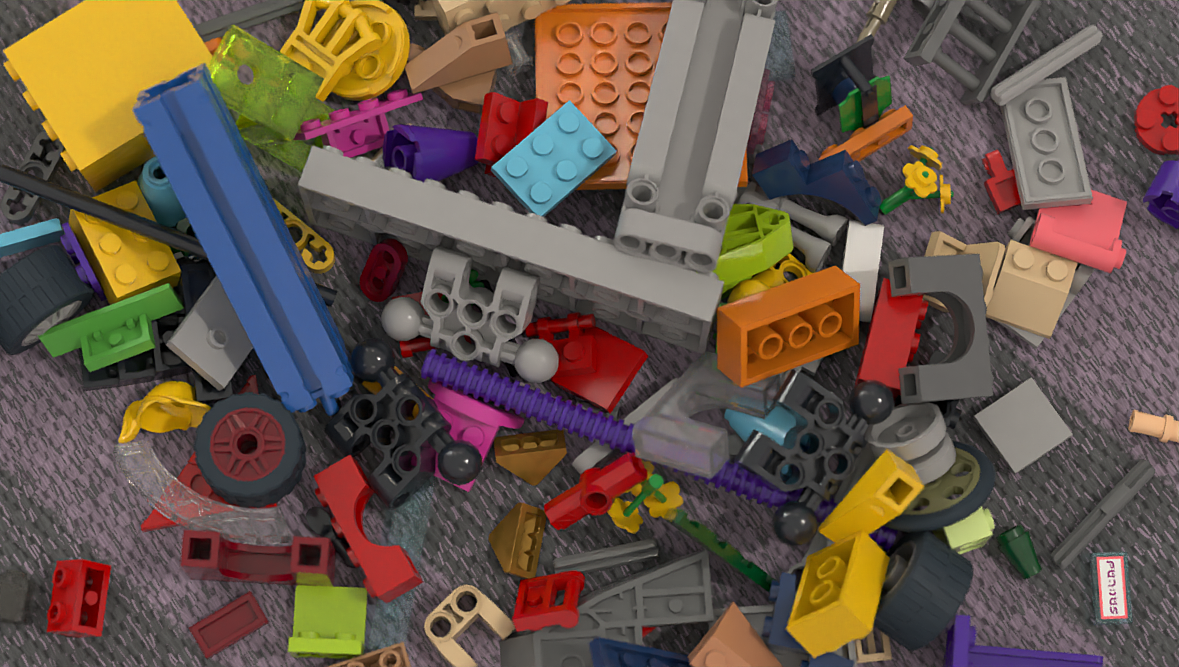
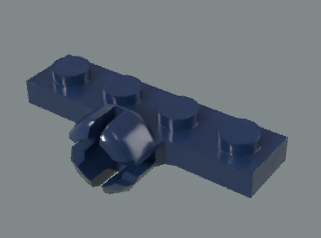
M597 637L589 642L593 667H693L689 663L688 655L603 637Z

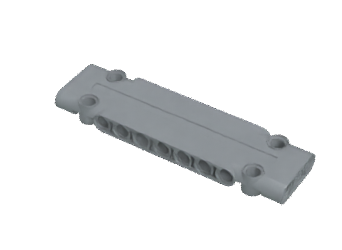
M673 0L626 183V194L614 237V245L621 252L698 272H710L716 268L728 216L732 210L775 25V20L773 19L778 0Z

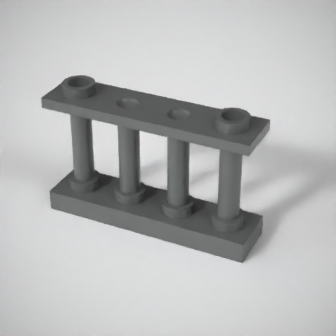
M936 0L903 59L912 66L934 62L967 87L960 99L961 103L965 105L982 103L990 96L992 84L1029 18L1040 8L1041 0H1012L1015 4L1007 18L1003 17L983 0ZM964 5L968 6L999 30L991 47L958 23L957 16ZM950 33L983 59L975 75L971 74L942 51V46L940 45L947 34Z

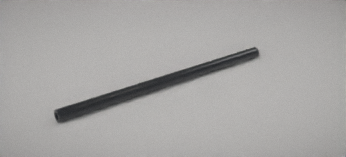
M2 164L0 168V182L209 261L197 237ZM315 283L326 306L332 307L338 291Z

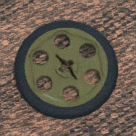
M952 441L957 454L955 463L936 480L924 484V488L904 511L883 526L897 531L922 532L948 527L964 520L976 512L988 500L993 491L996 477L993 463L982 451L974 446ZM964 471H965V472H970V473H968V474L965 475V476H961V477L955 476L956 474H958V473H960V472H964ZM955 494H960V495H961V496H960L959 498H957V499H952V500L947 499V498H948L949 496H951V495H955ZM919 506H928L921 511H912Z

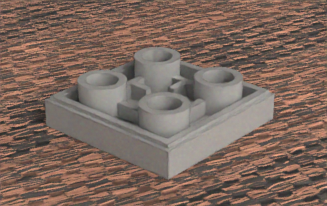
M1032 377L973 417L976 424L1013 475H1016L1073 435Z

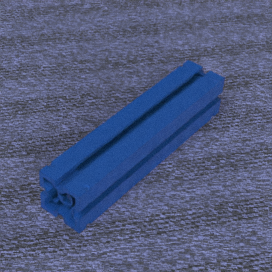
M202 63L180 73L178 77L172 80L162 81L140 91L137 102H135L132 110L138 122L143 125V131L277 394L281 396L284 407L290 410L291 413L296 410L299 413L306 412L317 405L316 398H319L328 416L336 414L340 408L335 398L344 395L350 390L349 387L353 386L354 376L352 372L354 371L351 367V354L349 350H346L345 342L216 84L213 83L206 64Z

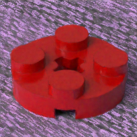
M1165 85L1160 89L1149 92L1140 101L1134 115L1135 132L1141 144L1151 152L1159 155H1178L1179 89L1173 85ZM1161 115L1175 116V123L1178 126L1176 128L1172 126L1164 128L1161 125L1164 120Z

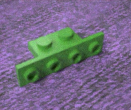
M167 283L70 321L49 328L43 335H38V338L53 358L82 347L84 365L92 372L156 348L151 321L184 309L183 303L171 285Z

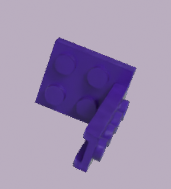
M956 614L945 628L947 636L943 667H1103V656L975 645L976 626H970L971 616Z

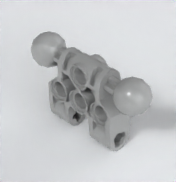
M438 245L430 259L421 303L429 316L425 315V311L420 303L410 297L393 299L385 305L382 311V327L386 334L396 341H408L421 335L431 339L430 345L432 347L445 349L462 361H483L495 367H499L502 361L515 365V369L520 377L529 383L547 381L555 375L558 369V353L554 346L546 340L531 339L521 345L509 341L520 335L532 320L540 283V277L505 266L499 276L495 294L486 288H474L469 283L473 257ZM438 293L444 294L448 298L449 303L442 301ZM471 303L477 304L483 313L476 312L472 308ZM504 314L513 316L517 324L509 322ZM464 335L472 337L476 345L468 343Z

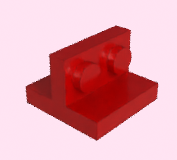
M496 92L484 95L475 160L486 164L485 174L496 177L492 173L491 167L546 121L547 101L535 98L519 102Z

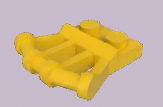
M305 0L296 29L271 64L314 97L324 102L342 75L347 76L349 65L364 54L380 48L382 40L378 33H373L367 22V14L359 8H352L349 0ZM320 9L327 10L311 32L317 11ZM339 18H344L345 20L327 46L321 45ZM355 30H357L361 39L339 55Z

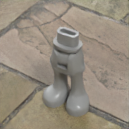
M753 181L747 187H737L733 204H755L788 213L790 219L816 232L822 239L791 226L794 247L805 255V267L812 273L822 269L829 256L831 245L835 246L848 223V219L841 215L825 216L806 209L789 200L787 195L769 200L760 186L756 187V183Z

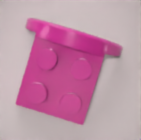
M431 378L428 382V388L435 394L433 400L436 402L438 410L452 425L449 434L455 441L465 440L476 446L482 456V465L500 426L519 429L524 424V418L519 415L497 408L482 400L474 399L469 394L466 396L459 389L457 392L453 391V387L450 385L447 388L442 387V382L438 381L434 384ZM436 452V466L433 475L447 481L441 476L437 468L439 454ZM416 454L411 459V465L415 467L417 465ZM476 479L468 484L455 486L469 492Z

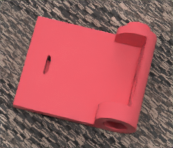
M1091 190L1093 196L1091 204L1038 209L1029 244L1030 247L1107 273H1111L1114 268H1121L1126 255V249L1121 248L1122 240L1119 239V234L1127 205L1126 201Z

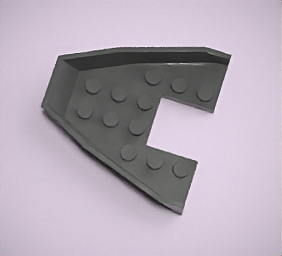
M708 549L669 559L579 596L577 605L579 621L575 627L564 628L556 624L545 626L537 631L524 630L511 634L499 642L501 667H593L589 642L597 637L643 646L642 628L713 623Z

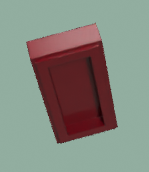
M249 591L189 627V630L208 660L270 622L252 592Z

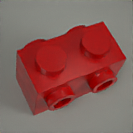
M84 559L57 561L52 577L51 604L47 612V632L75 638L102 636L111 565Z

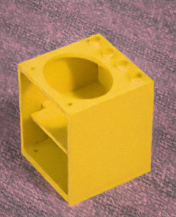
M84 0L3 50L9 59L3 65L14 82L21 78L28 90L22 94L33 112L40 108L47 120L41 123L52 141L59 138L66 150L60 153L71 171L78 168L95 192L156 156L143 131V125L138 122L132 110L135 102H137L140 91L162 81L172 80L178 77L180 73L205 63L211 74V79L216 84L228 110L237 105L227 78L177 0Z

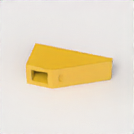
M886 449L817 530L833 542H838L861 530L870 534L900 515L924 488V485L913 466Z

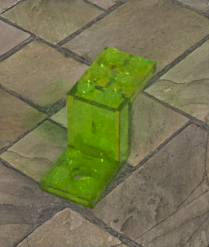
M233 24L228 27L207 67L211 74V79L216 84L226 106L240 113L235 124L242 138L303 172L312 146L322 149L323 142L321 135L315 137L311 145L304 143L302 140H293L300 129L301 123L319 118L320 122L330 119L329 113L336 111L315 99L324 78ZM241 65H247L253 71L254 78L249 85L242 83L238 78V69Z

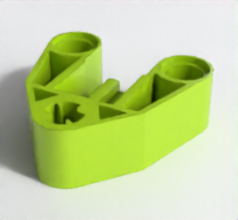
M733 204L728 216L717 266L710 272L718 275V280L724 281L723 286L763 272L788 255L794 248L788 213L755 204Z

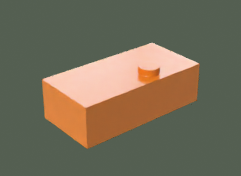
M835 265L718 307L717 368L742 388L859 344L860 284Z

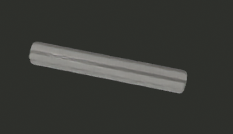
M1089 25L992 87L990 93L992 100L999 106L1006 104L1099 44L1103 36L1102 32L1098 30L1096 25Z

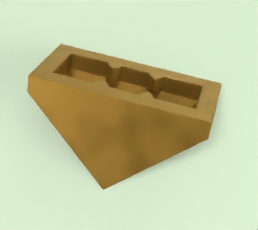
M556 429L499 436L494 439L496 463L532 486L538 485L567 454L563 429L561 431Z
M517 503L489 534L488 540L504 572L524 579L536 576L547 518L544 510L525 503Z

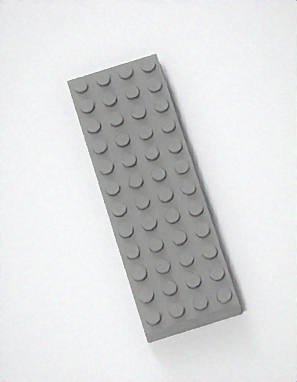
M325 145L321 149L312 146L298 183L310 224L373 245H377L384 239L392 238L404 246L409 257L430 263L434 249L438 245L459 251L473 257L471 269L478 272V280L487 279L490 284L496 286L501 271L505 266L540 277L536 298L538 300L574 312H580L583 315L593 313L595 319L705 355L717 320V308L720 307L724 281L718 280L719 277L715 273H696L682 267L629 255L618 250L614 245V241L607 237L596 235L595 238L581 235V230L571 225L561 224L560 227L548 224L547 219L540 215L527 213L524 216L512 212V207L501 202H493L491 205L478 201L479 197L468 191L459 190L457 194L445 190V186L437 181L425 179L424 182L412 179L411 175L404 170L391 168L388 171L379 168L376 162L365 157H357L354 160L343 156L344 153L337 148Z

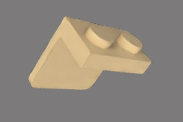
M941 231L931 233L925 256L980 254V263L983 269V294L987 307L993 297V288L998 271L1003 264L1005 246L999 242L966 245ZM923 295V299L929 301L928 305L942 312H949L944 304L936 298Z

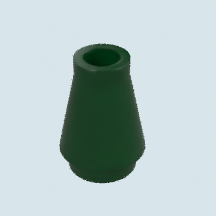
M1021 524L1008 529L996 537L1000 544L997 548L1018 570L1024 580L1043 570L1038 562L1029 530L1025 531Z

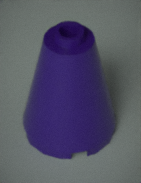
M398 124L392 126L394 129L387 131L384 136L382 146L384 167L390 166V168L404 170L411 175L412 179L424 182L425 179L439 182L471 168L479 162L475 160L478 138L470 131Z

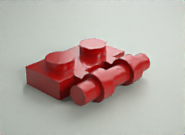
M580 312L569 313L567 317L551 319L549 316L538 318L537 322L529 323L525 328L527 337L539 336V339H544L551 343L558 353V369L550 379L596 372L597 340L593 335L583 336L584 329L596 326L593 313L581 315ZM569 331V338L554 340V333Z

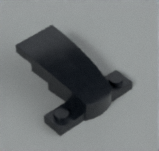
M210 262L182 264L179 266L181 269L180 281L184 309L151 321L156 348L92 372L84 365L82 347L78 348L83 391L146 383L192 372L196 402L203 404L214 403L233 395L231 380L224 389L219 391L166 346L169 339L217 275Z

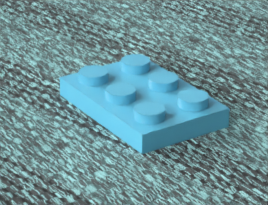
M569 100L491 167V171L530 213L544 217L613 158L617 150Z

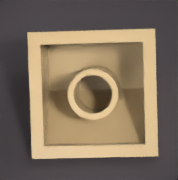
M1010 240L1003 254V264L997 274L993 288V297L987 306L986 317L1050 339L1069 294L1077 262Z

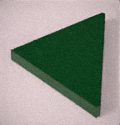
M669 508L662 519L769 593L771 582L775 580L774 578L769 576L768 573L755 563L745 559L730 544L725 541H719L717 539L718 536L701 522L689 520V513L685 510Z

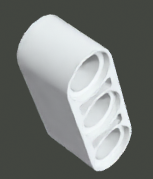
M849 220L841 270L860 284L859 321L871 322L884 225L871 223L865 226L861 221Z

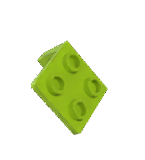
M296 586L293 637H289V654L292 657L352 659L364 655L367 589L361 587Z

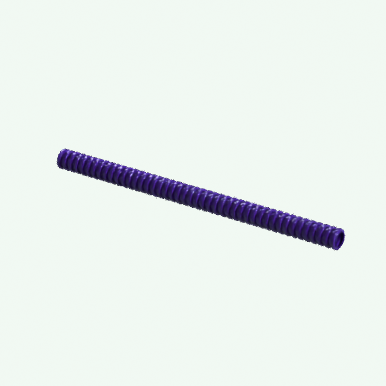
M435 349L428 352L420 375L423 380H426L428 377L432 379L434 384L438 381L442 382V387L447 388L450 385L453 387V391L463 390V394L466 396L469 393L474 394V399L482 397L485 403L493 401L495 402L494 406L499 407L501 404L505 406L507 411L512 408L517 415H520L522 412L526 414L528 419L531 416L536 417V422L541 423L544 420L547 422V426L557 425V429L560 431L563 428L568 429L567 433L571 435L573 432L579 433V438L587 436L589 437L588 441L593 442L595 439L599 441L601 446H604L606 443L610 445L609 449L619 448L622 454L625 451L635 452L644 462L648 459L652 461L651 464L654 466L657 463L662 464V469L666 470L667 467L673 468V473L681 471L684 477H688V475L694 476L693 480L698 481L700 478L704 480L705 485L713 483L715 484L714 488L724 487L725 492L730 493L732 490L736 492L735 496L738 497L743 494L746 496V500L756 499V503L759 505L762 502L767 503V508L770 509L773 506L779 508L782 504L789 501H797L803 491V488L786 492L772 489L751 473L739 467L736 462L735 464L729 463L728 458H725L723 461L718 459L719 455L714 454L712 457L708 455L706 450L701 453L697 451L698 447L688 448V444L685 442L682 445L677 444V439L673 438L669 441L666 440V435L662 434L661 437H658L655 431L648 433L645 432L646 428L644 427L640 429L634 428V423L626 425L624 424L625 420L615 421L614 416L609 415L607 418L603 416L604 412L601 411L596 414L591 407L586 410L582 408L583 405L580 403L577 406L572 405V400L568 399L567 402H564L561 396L553 398L550 392H546V394L540 393V388L532 390L529 384L521 386L518 380H515L514 383L510 382V377L505 376L502 379L499 377V373L489 374V370L486 368L483 371L478 370V365L475 364L472 367L467 366V361L459 363L456 357L449 359L445 353L441 355L436 354L437 350ZM832 498L830 503L822 500L816 509L815 514L817 522L820 523L819 526L837 507L838 503L834 502L835 498ZM882 525L868 535L877 545L883 547V551L887 552L891 549L898 531Z

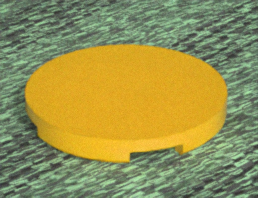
M379 0L350 1L352 8H359L367 14V22L373 33H378L382 45L377 50L364 54L349 65L347 76L343 74L331 92L344 99L363 101L382 94L397 81L407 63L410 50L407 26L396 10ZM339 18L321 45L327 46L345 20L344 18ZM355 30L339 55L361 39L357 30Z

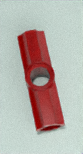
M635 452L625 454L603 469H587L581 474L577 485L544 504V513L556 530H564L589 514L602 515L611 509L613 499L648 479V471L642 459Z

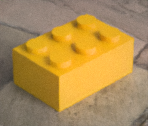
M136 180L92 197L156 222ZM70 210L69 223L110 305L167 283L172 288L178 285L181 269L168 245L76 210Z
M864 530L858 531L807 556L787 630L814 658L826 652H833L841 645L854 639L864 638L873 628V621L890 558Z

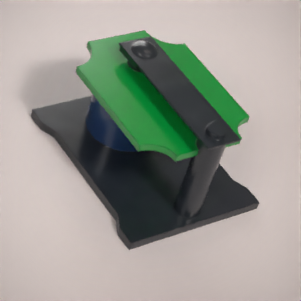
M872 34L811 69V75L815 78L817 96L815 113L819 116L838 105L840 130L842 133L849 130L856 131L861 127L865 129L879 121L882 112L892 104L890 76L887 75L879 78L873 74L871 47L874 43V37Z

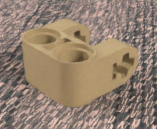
M470 585L456 588L425 620L424 628L427 638L452 667L478 666L455 642L476 619L480 618L502 640L515 629L513 622L477 588ZM470 595L476 598L477 605L472 611L463 612L458 609L457 602L462 596ZM439 620L449 622L451 624L449 634L445 637L433 635L431 629L435 622Z

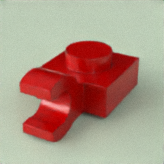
M998 149L985 154V158L981 159L992 178L986 180L983 184L997 214L1020 206L1021 201L1014 169L1007 171Z

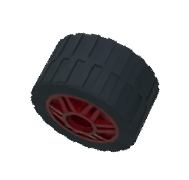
M244 392V394H233L222 401H218L211 410L204 414L203 420L196 430V440L194 441L195 460L207 484H209L217 496H221L226 502L232 505H239L242 508H262L281 501V498L289 495L294 490V486L300 482L303 476L302 472L307 461L305 457L307 450L302 432L294 415L284 407L283 403L262 393ZM257 447L255 452L244 454L248 448Z

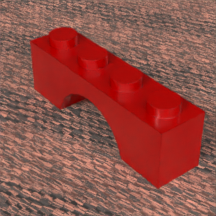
M348 455L313 476L319 486L314 489L315 494L323 507L329 506L335 516L330 519L331 524L339 537L345 536L351 546L346 549L347 554L356 568L362 567L367 576L362 581L372 598L378 597L387 604L423 583L406 550L399 545H376L367 538L363 528V513L367 502L375 492L368 485V478L355 458Z

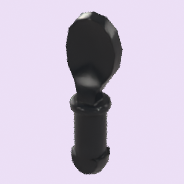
M314 506L309 508L306 513V520L310 528L315 533L330 538L336 553L344 561V564L347 567L356 568L346 551L350 546L342 537L340 538L334 532L330 521L332 518L330 514L321 507Z

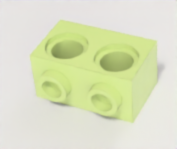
M981 506L964 520L932 531L935 537L947 544L951 549H954L959 554H963L983 547L993 535L991 530L995 526L990 511L987 508L983 509Z

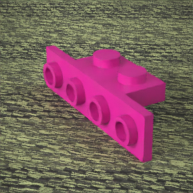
M406 88L394 90L387 93L388 99L379 102L378 98L358 103L359 109L349 112V108L333 111L329 113L330 119L320 122L319 118L301 122L299 123V130L288 133L289 140H308L321 135L323 146L327 145L337 148L344 153L343 156L351 158L383 146L384 136L389 131L386 112L423 100L421 93H408Z

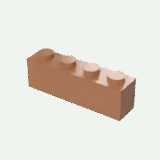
M732 601L688 655L689 663L693 667H783L734 601Z

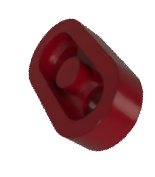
M387 238L379 242L371 250L359 282L364 295L372 301L382 302L395 292L408 262L407 251L399 241Z

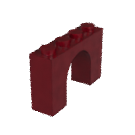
M183 530L180 566L191 580L297 586H334L336 551L330 538L293 536L292 545L258 546L226 540L220 532Z

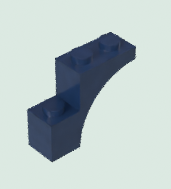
M791 139L756 154L752 175L769 200L786 195H814L832 200L854 213L865 226L877 221L879 206L881 205L880 194L875 186L869 185L864 177L860 163L857 160L853 161L846 150L810 164L805 151L799 150Z
M782 572L778 581L772 580L768 601L774 602L772 616L765 615L761 637L767 638V647L807 655L808 660L801 659L800 667H853L855 660L844 658L833 652H826L814 658L787 630V625L796 598V575Z

